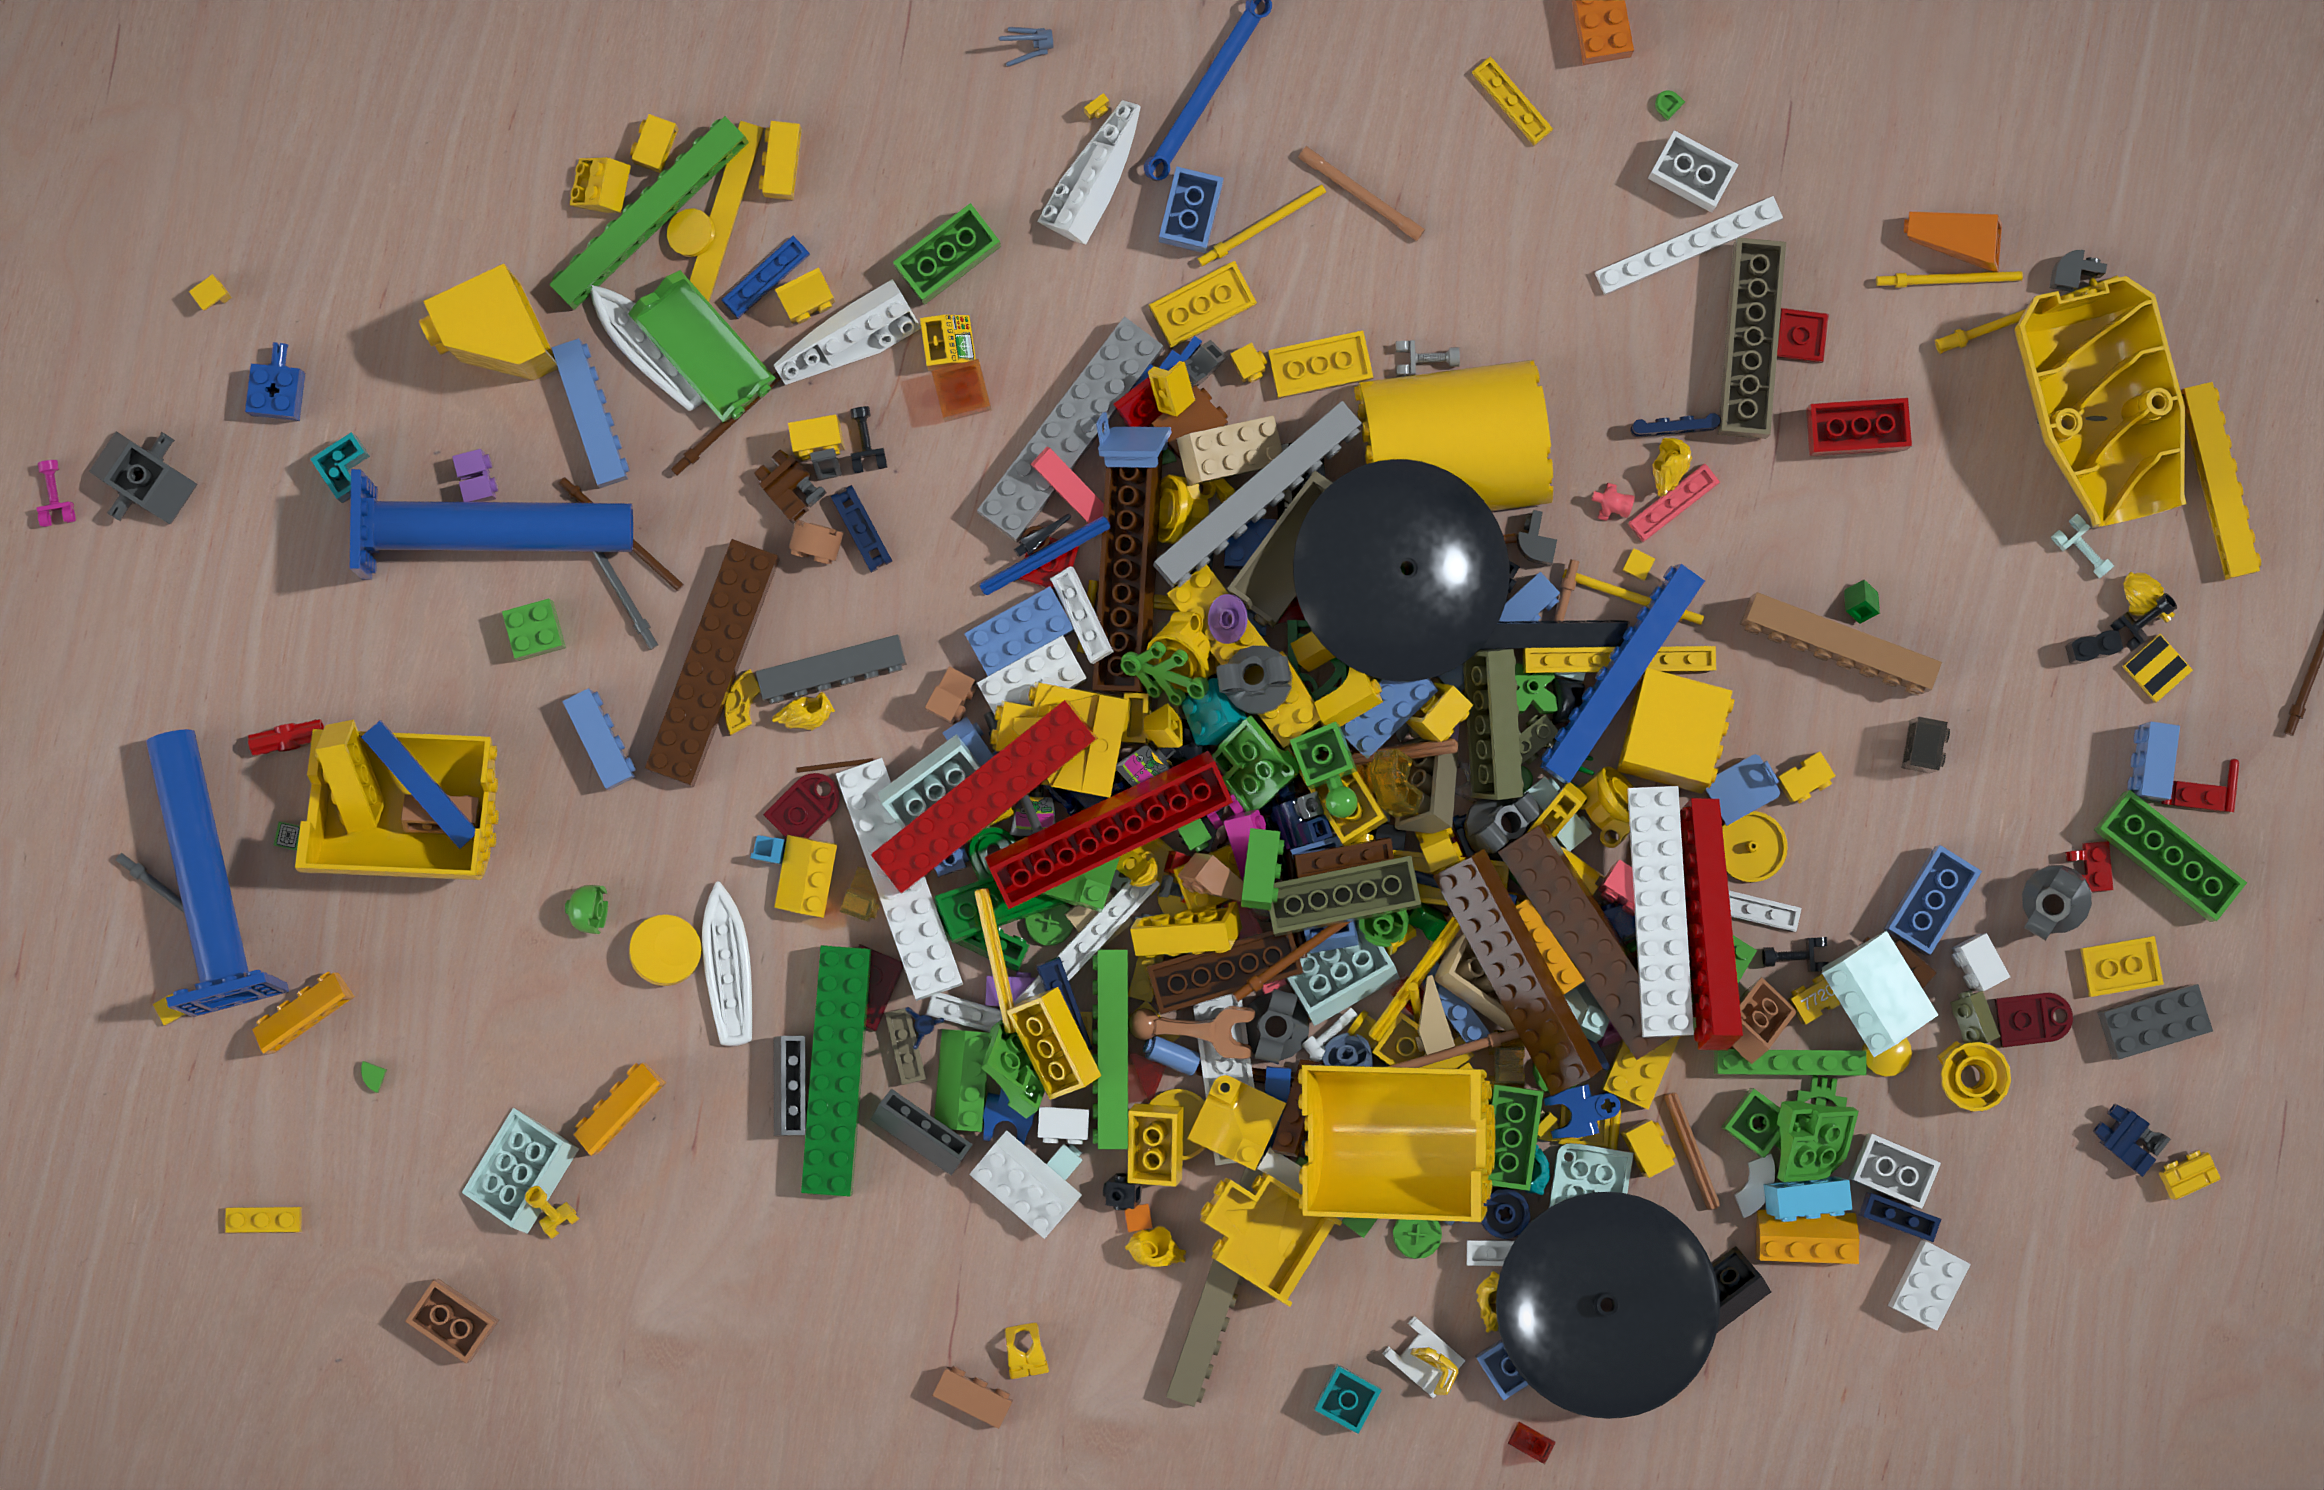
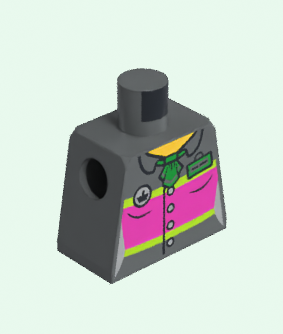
M1148 743L1117 763L1116 770L1133 787L1171 769L1172 766L1166 760L1176 751L1174 748L1155 749Z
M1041 784L1029 793V798L1042 828L1045 829L1056 823L1053 797H1043L1044 785ZM1019 801L1016 804L1010 835L1028 837L1034 834Z

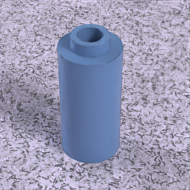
M1158 1036L1146 1040L1143 1047L1146 1059L1189 1076L1195 1073L1200 1061V1053Z

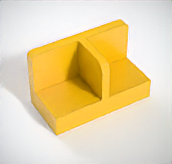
M1179 361L1169 371L1158 367H1152L1148 371L1158 411L1177 417L1195 401L1185 362Z

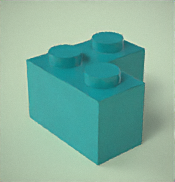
M350 432L312 457L311 461L335 498L344 503L351 498L350 469L370 457L359 438Z

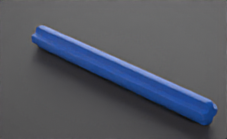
M1102 516L980 583L982 592L985 595H989L1110 528L1108 520Z

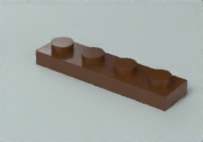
M1387 837L1293 854L1296 879L1394 859L1391 838Z
M1300 1059L1272 1147L1274 1153L1298 1157L1305 1135L1304 1123L1306 1117L1302 1116V1109H1299L1298 1104L1299 1095L1302 1094V1084H1299L1298 1080L1299 1070L1302 1069V1065H1324L1323 1063Z

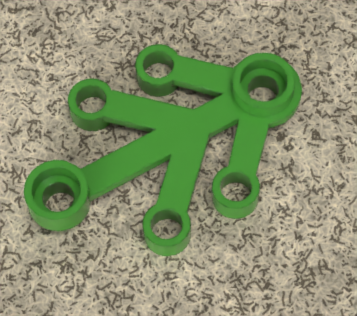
M1154 642L1149 650L1139 655L1135 652H1127L1122 657V670L1127 675H1137L1151 697H1159L1164 690L1173 705H1180L1185 700L1186 695L1181 689H1175L1170 682L1186 687L1189 695L1198 700L1202 699L1209 691V683L1203 677L1191 679L1168 671L1176 666L1181 667L1187 662L1188 655L1181 649L1176 650L1169 659L1155 666L1146 662L1153 658L1159 659L1165 654L1166 647L1161 642ZM1148 674L1153 675L1156 681H1152Z

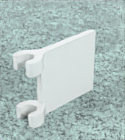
M1414 1316L1408 1324L1419 1333L1418 1336L1401 1355H1398L1389 1346L1382 1354L1434 1398L1436 1395L1433 1392L1443 1372L1411 1355L1412 1349L1432 1348L1438 1354H1443L1452 1361L1458 1369L1465 1360ZM1448 1369V1376L1445 1384L1453 1372L1452 1370Z

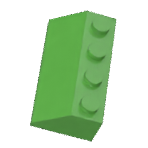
M942 1029L934 1118L949 1129L983 1131L988 1073L981 1066L991 1040L988 1038L989 1033Z

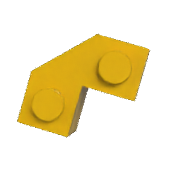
M1452 828L1433 834L1415 832L1433 875L1460 861L1459 857L1462 856V852L1458 843L1452 842L1451 837L1455 836Z

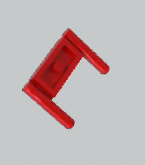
M2231 759L2229 761L2227 787L2174 781L2173 779L2171 799L2161 801V804L2234 813L2239 760Z

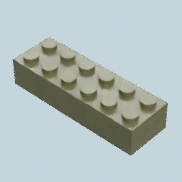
M1479 649L1471 658L1463 663L1465 697L1473 704L1467 717L1472 798L1502 800L1523 797L1524 782L1521 774L1522 756L1519 743L1521 734L1518 727L1519 707L1516 696L1517 681L1515 680L1516 659L1513 649Z
M1406 856L1274 883V887L1279 888L1277 903L1272 902L1269 912L1273 932L1276 937L1420 908L1422 906L1412 857Z

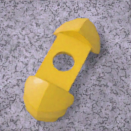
M1130 851L1119 858L1116 870L1132 880L1130 885L1142 887L1156 882L1158 871L1153 857L1147 861L1134 851ZM1136 859L1134 868L1130 870L1124 868L1127 860Z

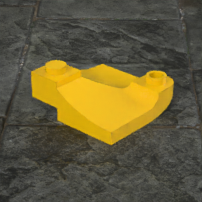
M1220 1076L1214 1081L1187 1139L1255 1171L1286 1103L1231 1076ZM1223 1083H1227L1230 1086V1090L1226 1093L1220 1089Z

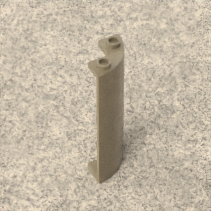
M1316 471L1313 472L1227 588L1232 595L1237 596L1243 602L1245 608L1255 615L1253 619L1263 627L1267 624L1274 628L1297 597L1293 578V559L1297 536L1310 507L1319 495L1333 483Z

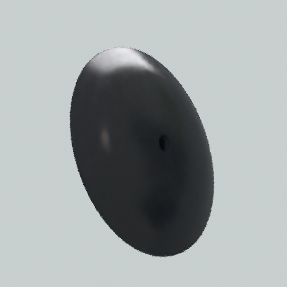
M1391 459L1369 463L1351 470L1329 485L1310 507L1303 520L1297 536L1293 559V578L1299 606L1310 629L1321 644L1337 659L1354 670L1371 677L1396 682L1419 681L1440 676L1471 658L1486 643L1496 628L1504 610L1509 589L1510 573L1506 543L1500 526L1485 501L1472 487L1449 471L1432 464L1408 459ZM1402 563L1408 565V575H1404L1401 572L1400 566Z
M1593 1192L1561 1201L1539 1214L1526 1226L1511 1246L1504 1260L1497 1285L1496 1314L1499 1333L1504 1348L1518 1373L1537 1393L1551 1403L1570 1412L1593 1418L1614 1419L1640 1415L1658 1408L1676 1397L1692 1382L1705 1364L1712 1350L1719 1324L1720 1300L1717 1279L1712 1263L1698 1238L1686 1224L1664 1207L1650 1200L1626 1193ZM1606 1297L1612 1302V1307L1607 1312L1603 1311L1600 1306L1601 1301Z

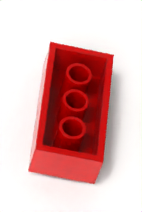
M1908 398L1810 404L1806 408L1810 456L1905 451L1912 447Z

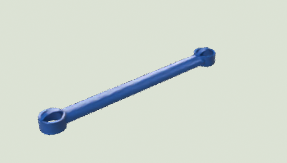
M1246 0V10L1155 155L1145 161L1144 172L1148 178L1163 180L1169 175L1172 160L1261 18L1268 16L1271 12V0H1264L1265 8L1259 15L1254 11L1262 0ZM1162 162L1163 172L1160 176L1155 177L1153 172L1157 165Z

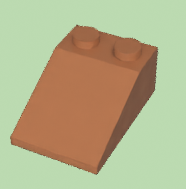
M1195 853L1178 875L1183 880L1182 885L1192 893H1204L1238 902L1242 900L1244 882L1213 855Z

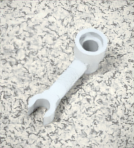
M1352 1008L1317 1039L1311 1036L1302 1044L1303 1048L1310 1054L1311 1061H1323L1322 1055L1326 1051L1325 1044L1358 1017Z

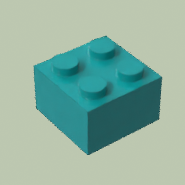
M1218 678L1208 680L1209 691L1202 699H1194L1188 695L1181 703L1196 745H1218L1247 718L1245 712L1238 709L1225 693L1219 692Z
M1337 1364L1320 1394L1314 1410L1359 1434L1382 1389Z

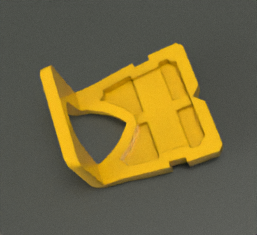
M1029 1323L1007 1327L1005 1329L1010 1378L1017 1379L1027 1377L1029 1374L1033 1376L1048 1373L1049 1367L1040 1342L1038 1324ZM1019 1331H1028L1033 1340L1030 1349L1026 1353L1014 1346L1015 1335Z
M1432 1348L1412 1349L1411 1355L1443 1372L1433 1393L1435 1395H1448L1458 1375L1457 1366L1443 1354H1438ZM1448 1369L1452 1370L1453 1372L1444 1386L1448 1376Z

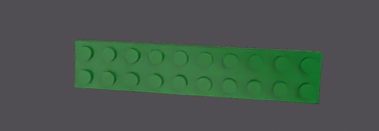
M820 946L801 1193L847 1197L853 1195L872 949Z

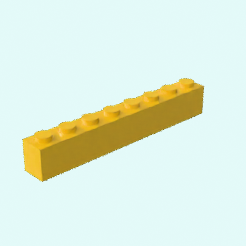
M2213 382L2184 388L2181 390L2185 406V422L2225 580L2257 573L2260 571L2261 558L2259 553L2255 552L2253 544L2255 543L2254 531L2249 529L2247 521L2249 519V510L2246 505H2243L2241 497L2243 496V487L2241 482L2237 481L2235 473L2238 470L2237 463L2231 457V439L2225 433V415L2223 411H2220L2218 405L2220 400L2219 391L2214 387Z

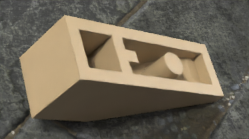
M1432 975L1427 976L1425 980L1418 1026L1419 1037L1415 1038L1419 1052L1424 1051L1425 1055L1455 1046Z

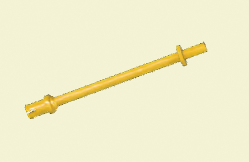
M2116 275L2111 278L2102 280L2100 282H2097L2094 278L2089 279V286L2075 290L2065 295L2074 294V297L2082 295V292L2089 290L2090 288L2096 286L2097 284L2103 281L2119 277L2118 275ZM2026 309L1967 331L1960 328L1956 329L1950 335L1935 339L1936 349L1939 354H1942L1957 347L1964 348L1971 339L2019 322Z

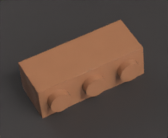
M405 794L401 817L404 832L446 834L412 795ZM447 795L475 828L479 829L482 811L479 797Z
M952 1366L951 1369L946 1367L932 1396L999 1429L1013 1402L1009 1398L1010 1393L1000 1388L994 1391L987 1387L988 1382L978 1377L972 1380L964 1376L966 1371L956 1366Z

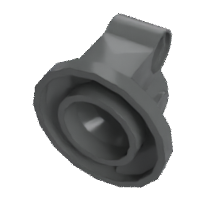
M1252 645L1241 649L1230 658L1228 664L1216 667L1219 692L1225 693L1238 709L1249 714H1265L1276 710L1286 701L1292 689V673L1288 657L1282 656L1278 651L1267 646ZM1252 666H1261L1264 670L1263 680L1256 685L1247 684L1244 681L1246 670Z
M1529 791L1524 793L1523 797L1514 799L1492 800L1481 798L1475 801L1467 811L1464 822L1466 839L1474 852L1485 849L1490 860L1504 862L1498 852L1523 836L1530 828L1529 823L1543 813V809ZM1503 815L1511 823V833L1506 832L1501 825Z
M2048 865L2037 870L2027 880L2022 893L2023 909L2029 919L2024 928L2045 941L2050 933H2066L2078 928L2088 917L2092 906V891L2086 879L2075 869L2064 865ZM2049 894L2059 895L2064 901L2063 911L2060 913L2049 912L2043 904V899Z
M1274 989L1271 993L1258 996L1247 1006V1008H1252L1255 1011L1254 1018L1249 1022H1245L1248 1045L1251 1046L1252 1052L1255 1054L1254 1058L1279 1064V1061L1294 1056L1303 1048L1302 1044L1309 1035V1020L1305 1009L1297 1001L1298 995ZM1275 1015L1281 1016L1287 1023L1285 1034L1278 1038L1270 1036L1265 1029L1267 1019Z

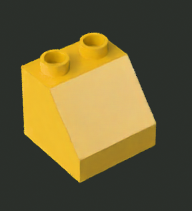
M504 263L423 301L429 315L420 319L419 323L431 347L435 346L440 355L450 351L460 362L533 381L558 370L553 351L520 281Z

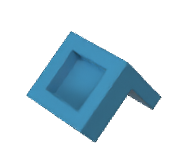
M758 835L754 852L751 853L750 858L782 864L786 840Z

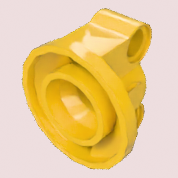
M1167 475L1161 480L1158 541L1175 544L1208 516V498L1213 497L1216 492L1214 481L1201 483L1203 485V493L1201 494L1199 484L1188 486L1184 476Z
M1174 612L1170 622L1147 646V650H1149L1154 642H1161L1166 647L1165 654L1159 659L1153 658L1149 660L1148 663L1155 666L1169 659L1176 650L1181 649L1188 655L1187 662L1181 667L1176 666L1168 671L1191 679L1203 677L1208 680L1210 675L1216 674V667L1219 666V662L1210 653V642L1201 631L1203 627L1201 614L1199 612ZM1170 682L1175 689L1178 688L1188 693L1186 687Z
M1607 766L1594 774L1587 783L1577 786L1579 790L1588 796L1587 801L1578 810L1585 809L1591 820L1602 830L1600 834L1602 844L1608 848H1615L1630 833L1627 789L1635 787L1624 775L1616 771V769ZM1609 830L1616 831L1619 838L1617 840L1613 839L1609 835Z
M1955 1041L1937 1056L1939 1062L1943 1065L1941 1069L1942 1088L1948 1099L1958 1107L1969 1111L1983 1112L1998 1105L2007 1095L2011 1083L2010 1066L2004 1055L1993 1046L1981 1042L1960 1044L1958 1041ZM1968 1065L1975 1067L1980 1075L1979 1082L1973 1087H1966L1961 1081L1962 1070Z

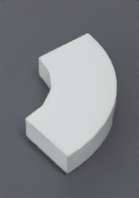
M1772 1154L1766 1155L1765 1158L1761 1157L1748 1162V1181L1742 1190L1734 1194L1743 1218L1755 1213L1765 1203L1763 1184L1774 1183L1775 1165Z

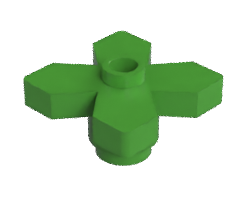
M1522 664L1515 665L1516 696L1519 714H1522L1530 704H1533L1540 714H1553L1557 711L1556 696L1544 688L1555 678L1554 673H1531L1530 675V673H1523Z

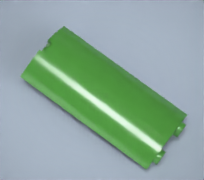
M681 270L666 276L653 293L640 298L629 311L628 315L722 422L731 417L736 420L745 412V407L758 396L762 398L771 390L769 385L776 378Z

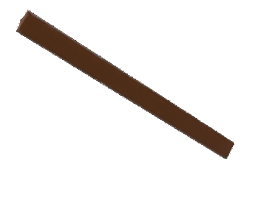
M873 758L797 767V773L862 765L873 761Z

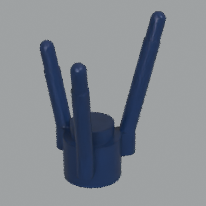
M906 1007L905 1011L916 1020L915 1029L919 1033L913 1049L916 1050L924 1036L933 1032L935 1025L943 1023L944 1018L933 1020L930 1016H920L911 1008Z

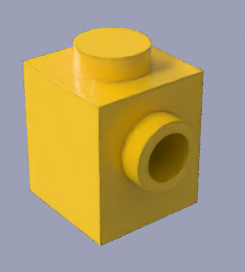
M1252 342L1230 353V359L1243 383L1248 380L1250 383H1253L1263 377L1262 373L1265 372L1264 365L1267 364V361L1261 350L1256 351Z

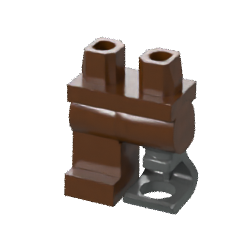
M780 449L771 457L778 466L772 473L765 465H762L754 474L760 482V487L787 519L794 524L796 519L799 520L809 511L806 505L793 492L794 489L800 488L806 495L805 501L810 508L827 492L821 486L816 488L809 481L811 475L792 455L789 457L788 454Z

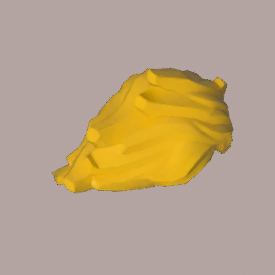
M1676 438L1662 439L1659 445L1660 454L1652 464L1656 488L1660 497L1667 495V491H1673L1678 486L1679 481L1688 471L1690 461L1692 460L1690 447L1682 440Z
M2130 572L2123 583L2126 599L2130 604L2128 612L2137 617L2143 616L2153 607L2157 606L2156 599L2164 594V588L2161 586V583L2146 573L2134 574ZM2163 612L2158 617L2167 623L2170 621V618L2175 616V613L2172 612L2167 615Z
M821 692L816 698L800 697L790 702L772 717V721L785 723V726L790 729L803 728L813 731L827 721L830 713H834L835 709L824 692Z
M1160 1225L1151 1230H1142L1134 1233L1129 1243L1125 1246V1249L1129 1250L1135 1261L1143 1266L1160 1267L1186 1261L1184 1257L1186 1250L1179 1249L1172 1239L1171 1232Z
M1495 1271L1491 1272V1275L1478 1286L1475 1292L1478 1294L1477 1302H1479L1480 1317L1484 1319V1324L1487 1327L1485 1331L1488 1333L1498 1331L1496 1294L1500 1274Z

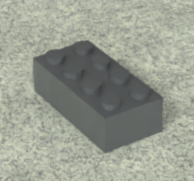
M2190 984L2097 1012L2112 1060H2120L2213 1032L2199 984Z

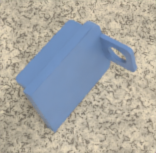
M1106 412L1101 414L1096 423L1100 442L1098 452L1099 456L1104 457L1107 467H1156L1158 465L1157 457L1161 450L1168 448L1167 440L1172 433L1171 427H1112L1109 429ZM1103 423H1104V433L1102 432V424H1103Z
M1756 754L1719 773L1711 787L1705 789L1710 799H1720L1721 818L1726 826L1773 801L1780 795V790L1776 785L1779 781L1768 761L1763 762L1761 757Z

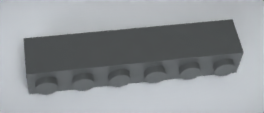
M897 634L756 671L762 699L765 702L769 701L770 704L783 702V697L793 695V698H799L808 695V690L817 689V692L831 689V684L840 682L841 686L855 683L854 678L864 676L865 680L879 676L878 672L888 670V673H895L903 670L902 666L907 665L900 636Z

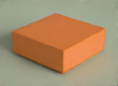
M1148 1203L1138 1205L1134 1209L1128 1208L1125 1210L1128 1232L1153 1228Z

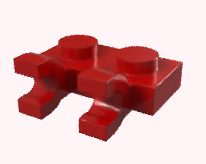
M2109 841L2082 843L2083 850L2066 852V862L2084 861L2085 875L2082 876L2086 879L2092 892L2113 890Z

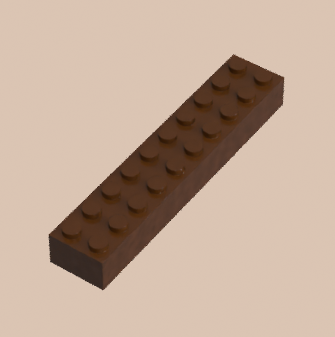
M1163 451L1157 457L1158 465L1156 467L1106 466L1103 516L1108 520L1110 528L1102 533L1097 618L1113 652L1094 663L1092 690L1098 692L1148 694L1146 687L1137 675L1130 676L1122 670L1121 660L1127 652H1135L1138 655L1145 652L1148 643L1152 640L1156 568L1153 564L1157 560Z
M731 539L645 769L690 786H695L728 694L734 683L780 561L778 555Z
M1541 823L1500 850L1498 853L1585 980V984L1635 1059L1638 1060L1673 1038L1674 1036L1642 1037L1638 963L1545 823Z
M1485 849L1435 874L1433 877L1551 1096L1592 1078L1602 1070L1603 1067Z

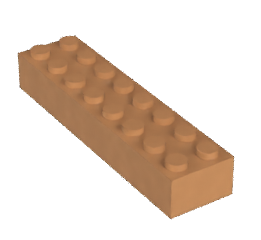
M1758 592L1750 597L1740 625L1745 626L1744 630L1749 633L1758 635L1761 632L1768 635L1767 639L1780 644L1782 641L1790 643V648L1794 650L1814 652L1813 656L1820 660L1827 661L1828 658L1837 661L1836 665L1848 670L1851 667L1860 670L1859 674L1865 677H1880L1883 679L1882 682L1892 687L1901 685L1906 687V692L1917 696L1920 693L1924 694L1933 689L1942 664L1941 661Z

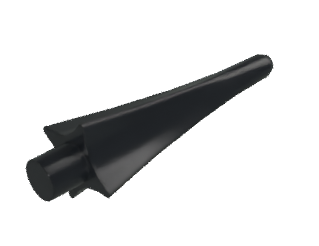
M1066 514L1054 523L1021 538L1020 545L1014 549L1017 556L1021 557L1025 553L1030 556L1053 532L1071 519V514Z

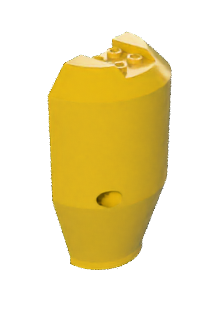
M2124 276L2103 281L2074 297V294L2060 297L2059 291L2035 296L2014 331L2043 441L2089 515L2092 527H2103L2135 520L2187 504L2184 495L2185 406L2155 294L2129 277ZM2104 416L2107 417V420L2090 421L2086 420V417Z

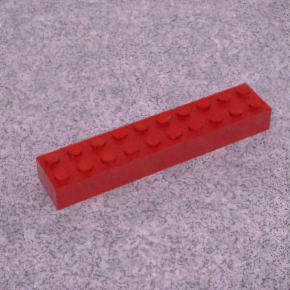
M1064 700L870 855L901 894L906 892L1095 742L1098 737L1068 700Z
M1206 751L984 858L1008 909H1011L1233 803L1215 760L1209 751Z
M1691 798L1680 810L1689 966L1692 976L1690 982L1691 994L1694 997L1692 1014L1693 1018L1696 1019L1694 1039L1698 1042V1050H1728L1743 1036L1720 799Z

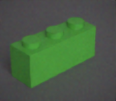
M1250 828L1241 907L1271 910L1272 902L1277 903L1279 888L1274 887L1275 878L1280 879L1281 864H1277L1278 855H1283L1284 840H1280V831Z

